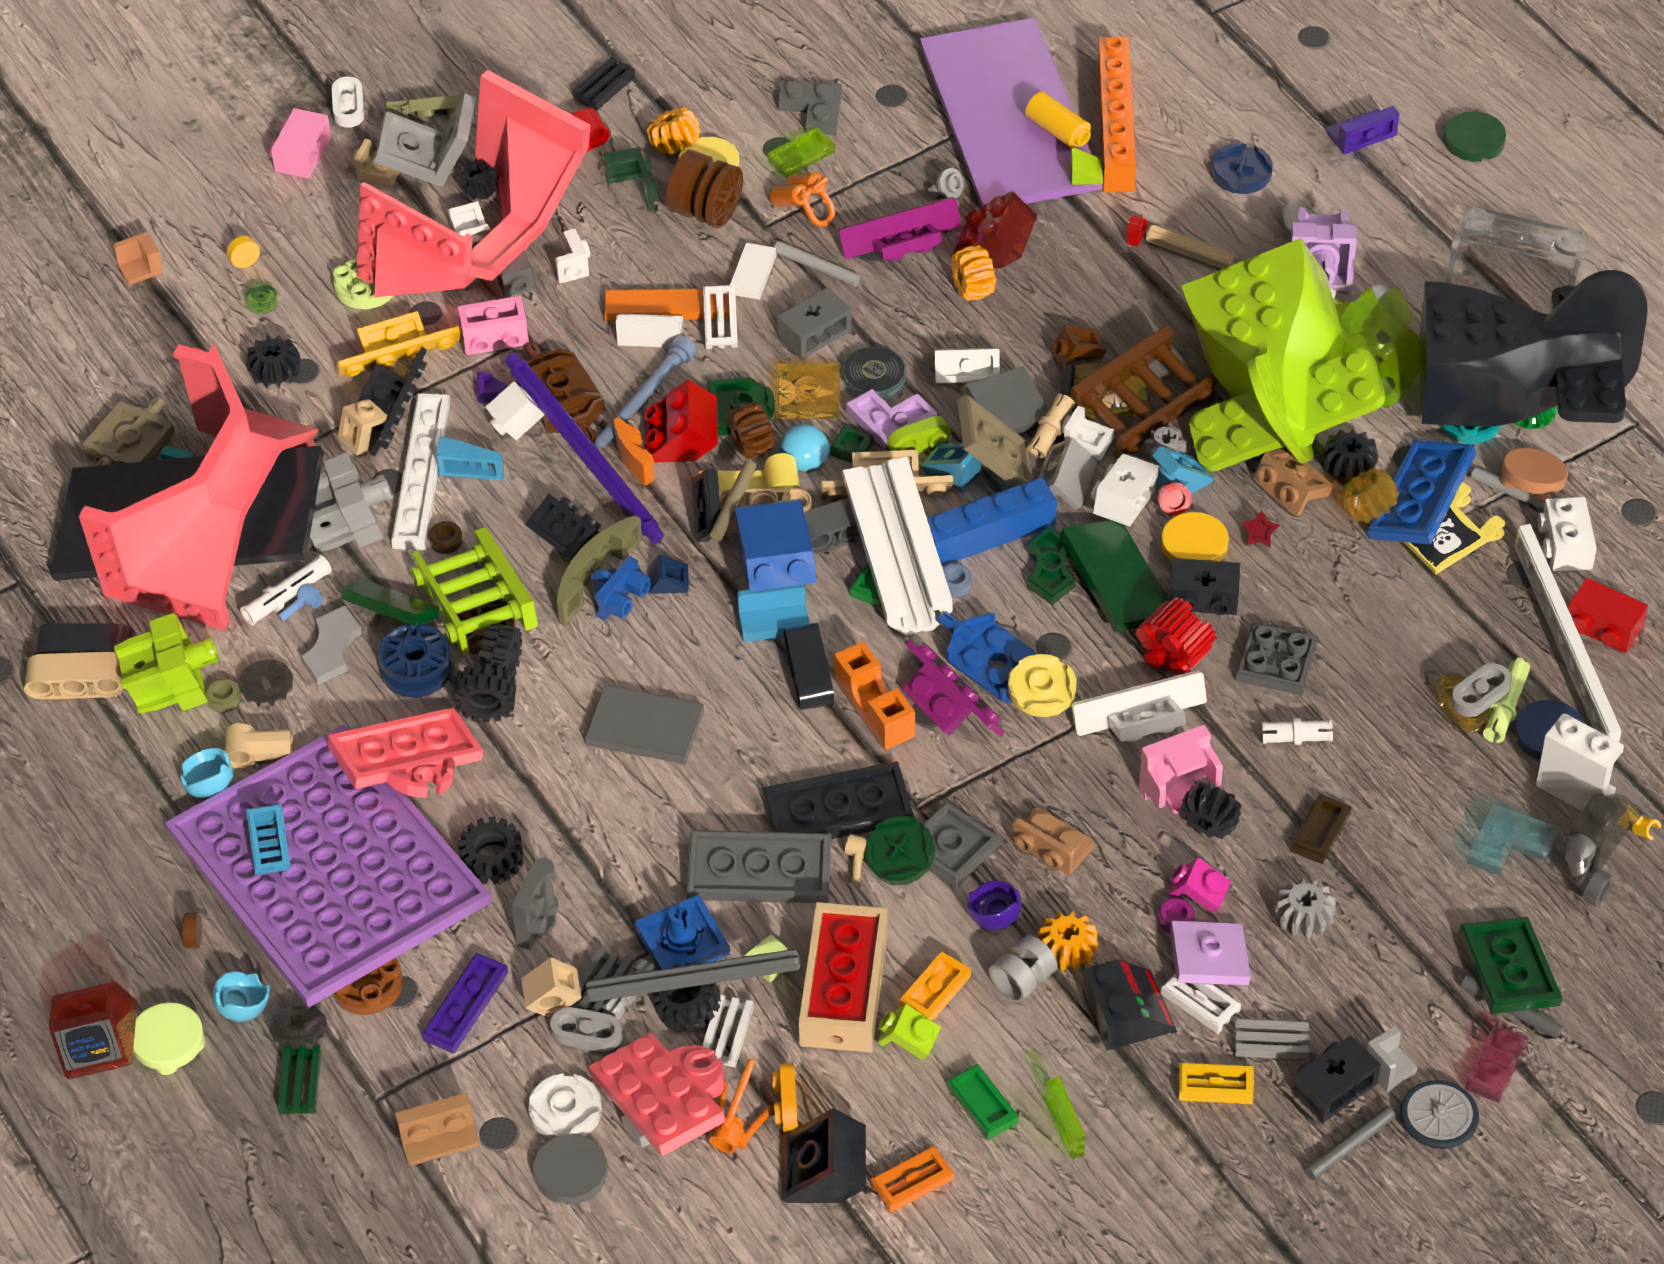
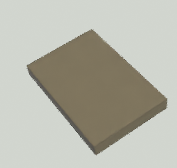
M967 394L957 399L964 450L1012 487L1032 481L1027 441Z

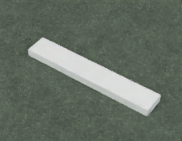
M417 394L391 540L392 549H426L439 473L436 452L440 437H445L450 408V395Z

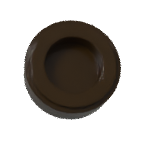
M449 521L439 522L432 526L429 531L431 548L440 554H450L457 551L463 542L460 527Z

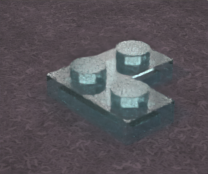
M1493 803L1470 850L1467 864L1501 875L1512 850L1546 862L1558 837L1560 827Z

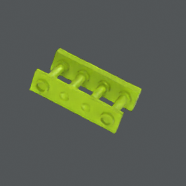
M487 527L474 531L477 544L472 546V550L426 565L419 551L412 553L415 566L411 567L410 571L416 586L422 585L432 604L439 606V615L444 622L447 638L450 643L456 642L462 654L469 652L466 634L488 627L492 623L496 624L512 618L514 621L519 619L525 631L538 627L533 599ZM478 562V564L484 563V568L439 584L434 578ZM488 580L490 583L496 582L495 587L450 603L446 598V595ZM499 599L502 602L507 600L506 606L462 622L457 614Z

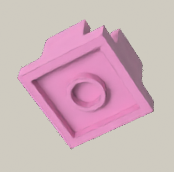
M1205 724L1142 748L1139 791L1145 800L1151 798L1158 809L1165 807L1166 802L1172 813L1181 812L1182 799L1191 786H1196L1194 781L1208 777L1209 781L1214 783L1216 787L1221 785L1223 766L1211 748V734Z

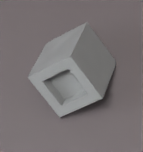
M1396 1026L1367 1044V1051L1381 1064L1378 1083L1386 1092L1415 1076L1417 1066L1399 1047L1401 1031Z

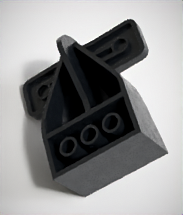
M1599 271L1583 279L1576 287L1567 285L1555 288L1551 296V313L1548 315L1483 290L1451 283L1425 281L1419 332L1421 424L1479 427L1499 426L1525 420L1558 406L1559 416L1566 421L1618 423L1622 421L1626 410L1625 387L1630 383L1638 370L1646 327L1648 306L1642 285L1633 276L1623 271Z

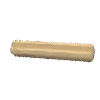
M1151 225L1147 231L1146 241L1148 243L1220 269L1234 264L1235 255L1229 251L1157 225Z

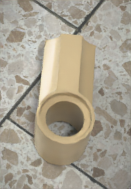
M232 724L226 729L224 750L227 752L234 769H247L254 764V761H277L294 752L292 730L256 731L255 728L248 724Z

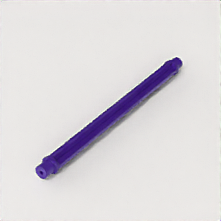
M516 353L510 354L505 359V363L511 369L510 373L628 517L635 515L641 519L642 535L647 536L653 544L661 541L664 533L658 527V522L525 360H521Z

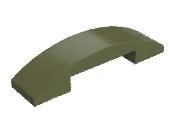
M631 516L604 529L588 541L572 559L562 577L557 595L560 624L565 626L584 605L583 587L591 580L592 574L597 569H600L612 555L623 561L642 540L641 519L639 517Z

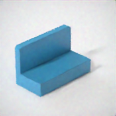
M804 585L750 592L748 589L737 592L738 615L743 642L784 637L785 627L810 624L806 608Z

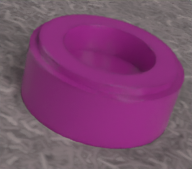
M1171 898L1164 901L1159 907L1158 912L1160 927L1167 933H1170L1172 921L1194 922V909L1192 905L1180 898Z

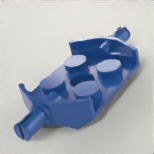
M944 611L939 616L938 623L952 632V638L947 649V662L1001 702L1012 703L1008 693L1010 671L1023 658L1038 653L995 623V613L966 619L963 622L957 620L949 612ZM1002 661L1006 665L1004 667H991L989 663Z

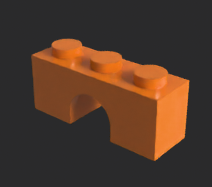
M862 641L834 654L835 681L884 750L915 737L914 709L898 688L892 691L887 690L881 675V664L867 644Z

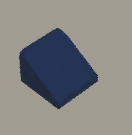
M658 555L648 567L647 573L651 583L648 593H687L689 590L688 564Z

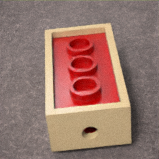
M816 902L799 1017V1041L801 1047L872 1053L888 938V908Z

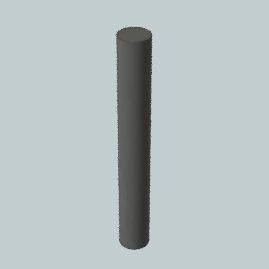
M1466 975L1461 983V988L1485 1000L1477 979ZM1533 1009L1507 1012L1556 1039L1559 1038L1564 1026Z
M1386 1106L1307 1166L1305 1172L1312 1180L1317 1179L1396 1118L1394 1110Z

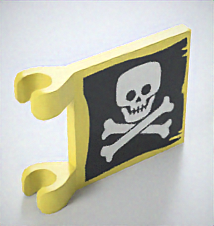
M1464 482L1461 483L1431 545L1404 542L1435 575L1485 543L1498 540L1505 534L1502 528L1505 526V521L1501 517L1493 516L1479 529L1459 509V507H1464L1471 501V497L1468 495L1471 493V488Z

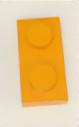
M941 951L900 998L899 1008L907 1004L933 1021L969 980L971 968Z

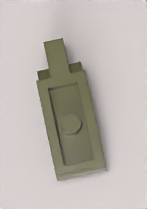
M464 94L386 102V111L404 118L410 112H416L417 117L435 116V110L447 109V115L454 114Z

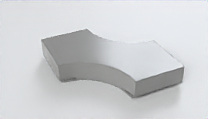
M345 605L315 619L319 632L318 639L308 652L301 655L302 664L317 685L348 671L347 663L344 660L345 653L350 644L362 635L360 625Z

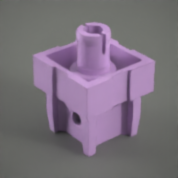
M1299 207L1298 222H1292L1291 242L1299 238L1303 240L1327 274L1330 288L1336 291H1352L1353 259H1355L1357 230L1356 225L1349 224L1347 209H1341L1337 215L1308 214L1306 208Z

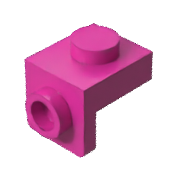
M1197 857L1186 865L1180 864L1176 868L1170 879L1173 884L1168 895L1176 898L1185 893L1212 913L1220 908L1231 881Z

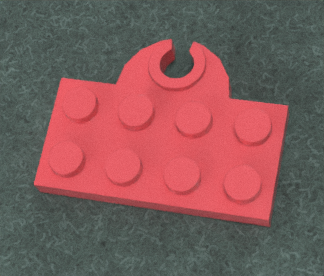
M454 707L328 735L327 747L355 789L388 782L396 791L418 798H427L428 785L424 781L434 783L436 785L435 792L440 795L452 785L455 766L481 761L483 755L482 747Z
M650 1032L588 1066L594 1081L662 1157L726 1122L723 1110L713 1100L726 1089L724 1084L725 1071L721 1058L716 1059L714 1050L710 1048L692 1045L668 1051ZM704 1065H709L708 1067H705V1068H699V1067L704 1066Z

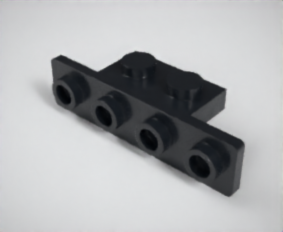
M420 348L404 378L377 363L372 369L357 402L366 399L371 400L387 415L385 423L372 427L379 432L369 451L370 455L375 457L381 447L386 450L395 434L390 429L393 424L395 426L399 424L406 410L401 405L403 401L409 402L417 387L412 382L414 378L419 380L426 368L427 362L423 361L427 349Z

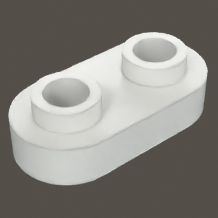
M342 77L332 84L334 120L339 126L351 128L359 125L364 120L362 84L357 78Z

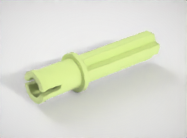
M1516 658L1515 661H1511L1508 668L1512 676L1510 690L1507 695L1489 707L1490 717L1483 730V736L1492 743L1496 732H1498L1496 743L1504 741L1509 723L1516 717L1515 707L1530 671V664L1525 662L1523 658Z

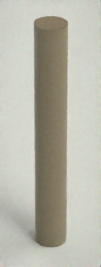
M747 460L744 462L714 524L710 537L715 541L723 539L735 514L734 507H738L757 466L753 461Z

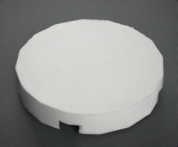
M564 1073L552 1075L542 1080L532 1090L529 1098L530 1122L535 1130L548 1140L564 1134L586 1136L598 1125L602 1114L599 1091L591 1081L581 1075L573 1074V1077L564 1076Z

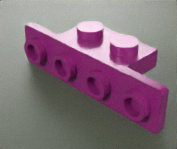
M949 197L839 228L838 235L842 256L848 259L874 251L883 260L896 261L903 258L904 254L928 252L933 249V246L942 244L940 232L960 227L957 200L954 197Z
M908 639L905 645L924 665L902 690L949 736L973 712L990 730L1002 737L1006 731L998 724L1001 717L987 705L982 708L977 703L980 698L979 695L966 684L961 687L955 681L959 677L957 673L945 663L940 666L934 660L937 654L926 643L922 642L920 645H917Z

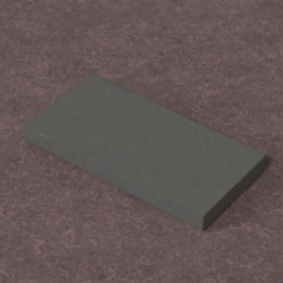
M690 830L687 899L699 894L702 900L829 903L831 834Z

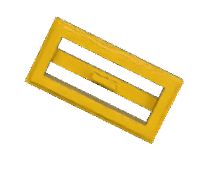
M1180 1062L1179 1101L1253 1104L1254 1066ZM1187 1076L1210 1077V1078H1209V1079H1193V1078H1187ZM1224 1078L1246 1079V1081L1224 1080Z

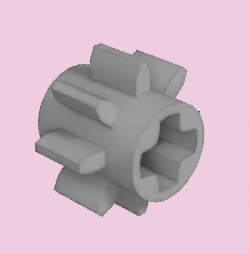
M1161 427L1156 431L1152 430L1150 440L1145 441V453L1150 454V462H1155L1159 466L1161 465L1152 455L1160 446L1183 454L1186 453V441L1181 440V431H1176L1170 427Z

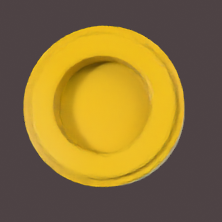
M249 236L237 237L227 248V257L237 268L251 266L256 262L260 254L259 246Z

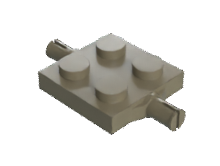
M155 396L145 408L133 407L120 401L83 442L84 452L100 459L95 466L151 461L175 433L172 423L157 416L158 412L166 405L165 400L162 397Z

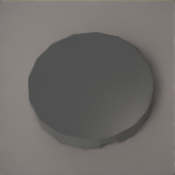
M564 1134L549 1140L539 1149L533 1164L534 1180L538 1190L547 1199L557 1202V1200L566 1201V1204H578L590 1200L601 1191L607 1176V1159L602 1148L594 1140L579 1134Z

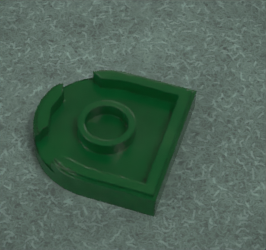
M744 377L707 381L708 391L717 396L718 436L731 435L730 428L728 427V413L732 409L737 408L738 405L746 402L755 401L760 404L764 412L768 414L769 422L772 420L775 414V397L769 387L756 383L755 379Z

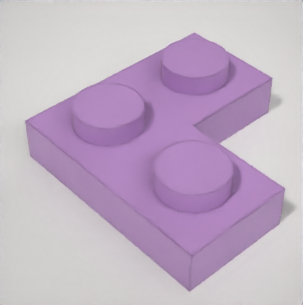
M871 389L846 403V412L869 435H872L873 439L885 451L888 450L887 440L895 430L937 416V412L919 394L891 408Z

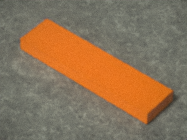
M703 289L606 290L605 321H616V316L620 315V313L683 316V320L704 319ZM723 293L724 319H730L729 293ZM710 294L711 319H717L716 294Z

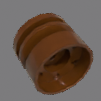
M689 149L682 154L671 172L666 190V206L669 211L685 217L692 218L695 216L697 221L701 223H708L709 226L721 228L732 217L738 205L743 187V172L738 166L727 164V162L721 160L714 162L711 156Z

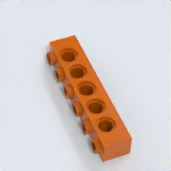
M1099 37L1098 83L1104 192H1135L1136 157L1129 37Z

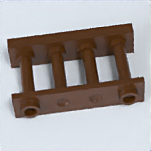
M1165 325L1071 389L1069 397L1075 402V406L1071 410L1073 413L1077 406L1086 407L1087 409L1091 408L1111 429H1114V433L1119 437L1114 452L1118 459L1127 452L1130 454L1136 452L1143 445L1144 441L1150 437L1152 430L1156 431L1161 427H1166L1198 404L1205 405L1215 395L1214 389L1218 379L1214 374L1200 381L1171 352L1175 332L1168 325ZM1155 360L1163 361L1189 387V390L1177 398L1148 368L1149 364ZM1132 376H1139L1166 406L1153 413L1124 382ZM1109 391L1111 393L1115 392L1142 422L1129 429L1106 406L1101 397Z

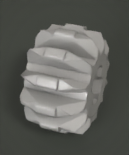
M1303 877L1298 881V885L1288 881L1287 885H1285V890H1279L1276 897L1277 905H1275L1274 913L1276 919L1280 920L1281 929L1292 928L1291 933L1293 937L1300 932L1304 933L1308 940L1312 936V932L1323 935L1326 926H1331L1334 921L1335 914L1333 912L1336 908V901L1334 897L1330 896L1329 886L1319 888L1317 879L1309 884L1305 882Z

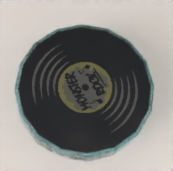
M869 346L858 349L847 357L843 363L842 378L846 390L855 397H859L873 389L884 400L896 395L903 388L906 381V365L902 357L893 350Z

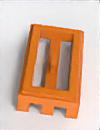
M932 1146L871 1178V1187L874 1191L877 1190L878 1197L882 1202L886 1203L887 1210L892 1213L954 1180V1172L936 1147ZM933 1160L936 1162V1163H934V1164H932V1165H930V1166H928V1167L922 1169L921 1171H915V1172H913V1173L907 1175L904 1180H902V1181H900V1182H898V1183H896V1184H894V1185H892V1186H890V1187H888V1188L885 1187V1185H887V1184H889V1183H891V1182H893V1181L899 1179L900 1177H902V1176H904V1175H906V1174H908V1173H910V1172L916 1170L917 1168H919V1167H921V1166H923V1165H925V1164H927V1163H929V1162H931V1161H933Z

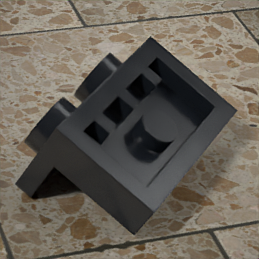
M550 494L546 496L525 523L530 530L571 561L588 541L600 533L598 530L602 526L588 514H585L583 518L575 513L578 507L564 496L558 501Z

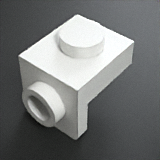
M478 201L448 209V216L453 231L463 237L467 233L472 235V248L490 233L489 224L485 223Z
M576 229L564 231L566 255L555 259L559 283L589 276L588 258L590 257V251L587 241L585 239L580 240Z
M1077 406L1072 416L1068 415L1062 425V433L1065 440L1073 437L1099 461L1115 438L1114 429L1085 419V408Z

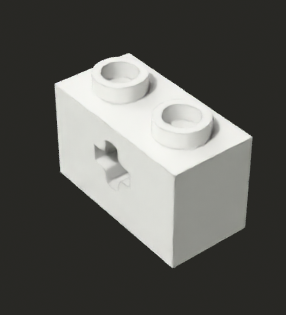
M1122 454L1115 464L1111 463L1108 466L1105 478L1102 481L1098 480L1093 488L1092 499L1095 500L1093 514L1130 526L1155 492L1159 466Z

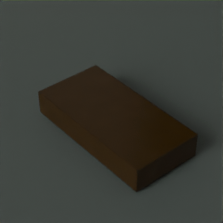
M1319 794L1291 844V852L1324 864L1351 815L1352 806Z

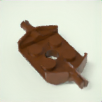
M531 342V345L530 343L526 344L524 350L531 359L526 361L585 435L594 443L597 435L590 425L605 411V402L575 354L561 348L546 353V351L541 352L536 342ZM561 382L566 386L562 388H555L552 385ZM544 415L542 419L545 422L546 432L559 433L551 421Z

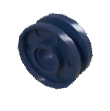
M410 624L401 625L388 632L380 643L378 651L380 672L383 683L390 691L403 697L419 698L435 693L449 680L452 669L450 648L447 638L438 629L427 624H420L418 626Z

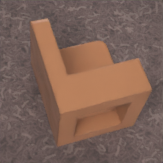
M148 231L113 244L117 266L128 285L163 273L159 250Z

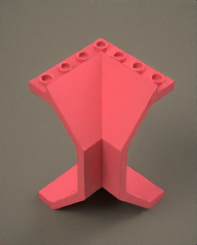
M487 70L480 76L475 162L483 163L486 161L489 168L494 167L499 176V179L496 181L498 182L502 221L472 249V235L467 233L463 237L363 182L360 185L356 276L366 283L375 286L374 297L465 289L475 278L492 281L543 233L589 147L591 125Z
M214 343L209 352H205L197 347L191 348L178 344L173 357L179 360L197 431L217 436L204 460L192 477L117 512H106L84 506L79 519L104 596L165 614L175 612L179 618L225 630L230 621L226 607V596L245 516L279 454L288 448L315 446L314 437L318 428L243 408Z

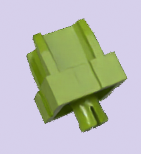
M175 612L149 621L151 631L129 638L114 646L122 675L121 685L124 689H127L134 700L139 714L157 711L177 703L182 711L208 703L201 668L220 661L217 647L211 637L193 643Z

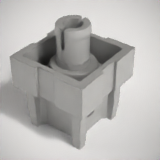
M348 452L324 461L326 471L320 474L310 538L317 553L339 547L356 540L359 548L383 539L384 536L373 505L393 498L385 476L382 474L363 483Z

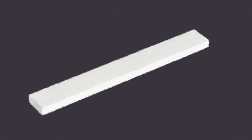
M1531 524L1519 526L1515 550L1593 729L1619 742L1621 728Z

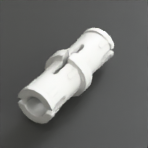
M1293 718V722H1262V732H1277L1276 734H1263V744L1294 742V745H1302L1303 741L1333 742V731L1318 732V730L1332 729V719L1301 721V718Z

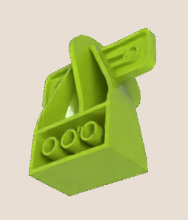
M1301 238L1181 285L1207 364L1221 385L1232 397L1229 400L1200 410L1191 417L1190 430L1197 458L1207 471H1219L1282 447L1291 452L1300 463L1310 462L1314 457L1312 443L1317 433L1373 412L1384 404L1385 392L1377 363L1372 354L1365 349H1358L1342 355V330L1327 274Z

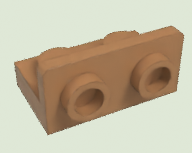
M1286 448L1265 452L1253 475V479L1294 516L1302 514L1309 500L1329 497L1334 487L1308 462L1300 463Z
M1036 807L1024 821L1016 818L1013 822L1012 842L1020 850L1026 853L1030 852L1043 860L1050 868L1060 870L1068 876L1073 873L1094 849L1093 839L1039 807Z
M467 1092L395 1113L400 1141L409 1166L480 1145Z

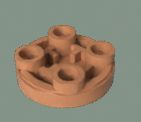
M1534 448L1510 450L1505 454L1501 465V483L1505 487L1518 488L1531 493V496L1539 501L1550 499L1551 494L1562 490L1568 477V469L1559 458L1546 451Z

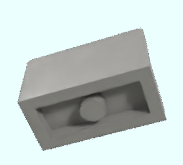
M1071 437L1049 448L1038 478L1043 477L1053 495L1061 496L1076 510L1081 508L1098 462L1081 444Z

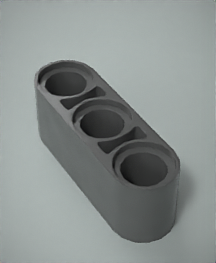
M849 498L804 512L814 554L861 541Z

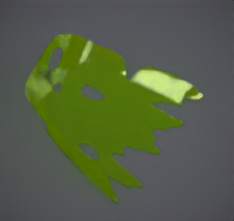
M1396 286L1392 287V293L1385 292L1387 299L1385 305H1382L1371 287L1365 288V292L1359 295L1357 302H1341L1338 299H1333L1342 330V355L1358 349H1365L1374 358L1380 356L1383 358V362L1377 364L1380 378L1390 377L1394 380V389L1385 396V402L1380 408L1393 405L1415 380L1422 366L1420 339L1408 325L1403 323V321L1412 323L1414 318L1405 297ZM1383 330L1389 335L1391 341L1386 344L1378 342L1376 333Z

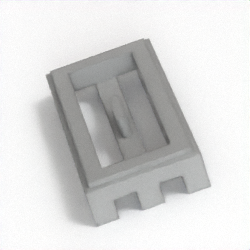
M1236 1019L1235 1057L1309 1060V1022ZM1243 1042H1264L1265 1045L1243 1044ZM1279 1043L1301 1044V1046H1283L1279 1045Z

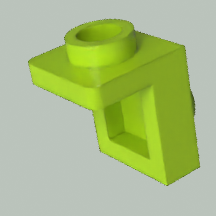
M905 1004L894 1012H887L879 1024V1029L882 1032L877 1043L884 1047L893 1041L920 1060H923L929 1056L941 1026Z

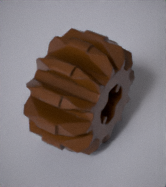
M755 401L746 402L738 405L737 408L732 409L728 413V427L740 454L750 459L763 456L766 452L772 450L775 445V434L772 431V424L769 422L768 414L764 412L760 404Z

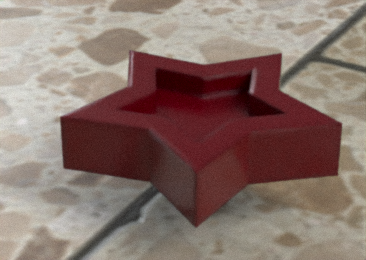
M1262 510L1254 520L1241 522L1249 533L1247 546L1259 542L1271 548V534L1280 525L1267 521Z

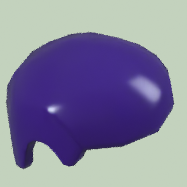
M994 880L983 883L975 891H971L966 907L971 919L980 928L990 931L1002 930L1014 924L1021 911V896L1019 891L1011 884Z

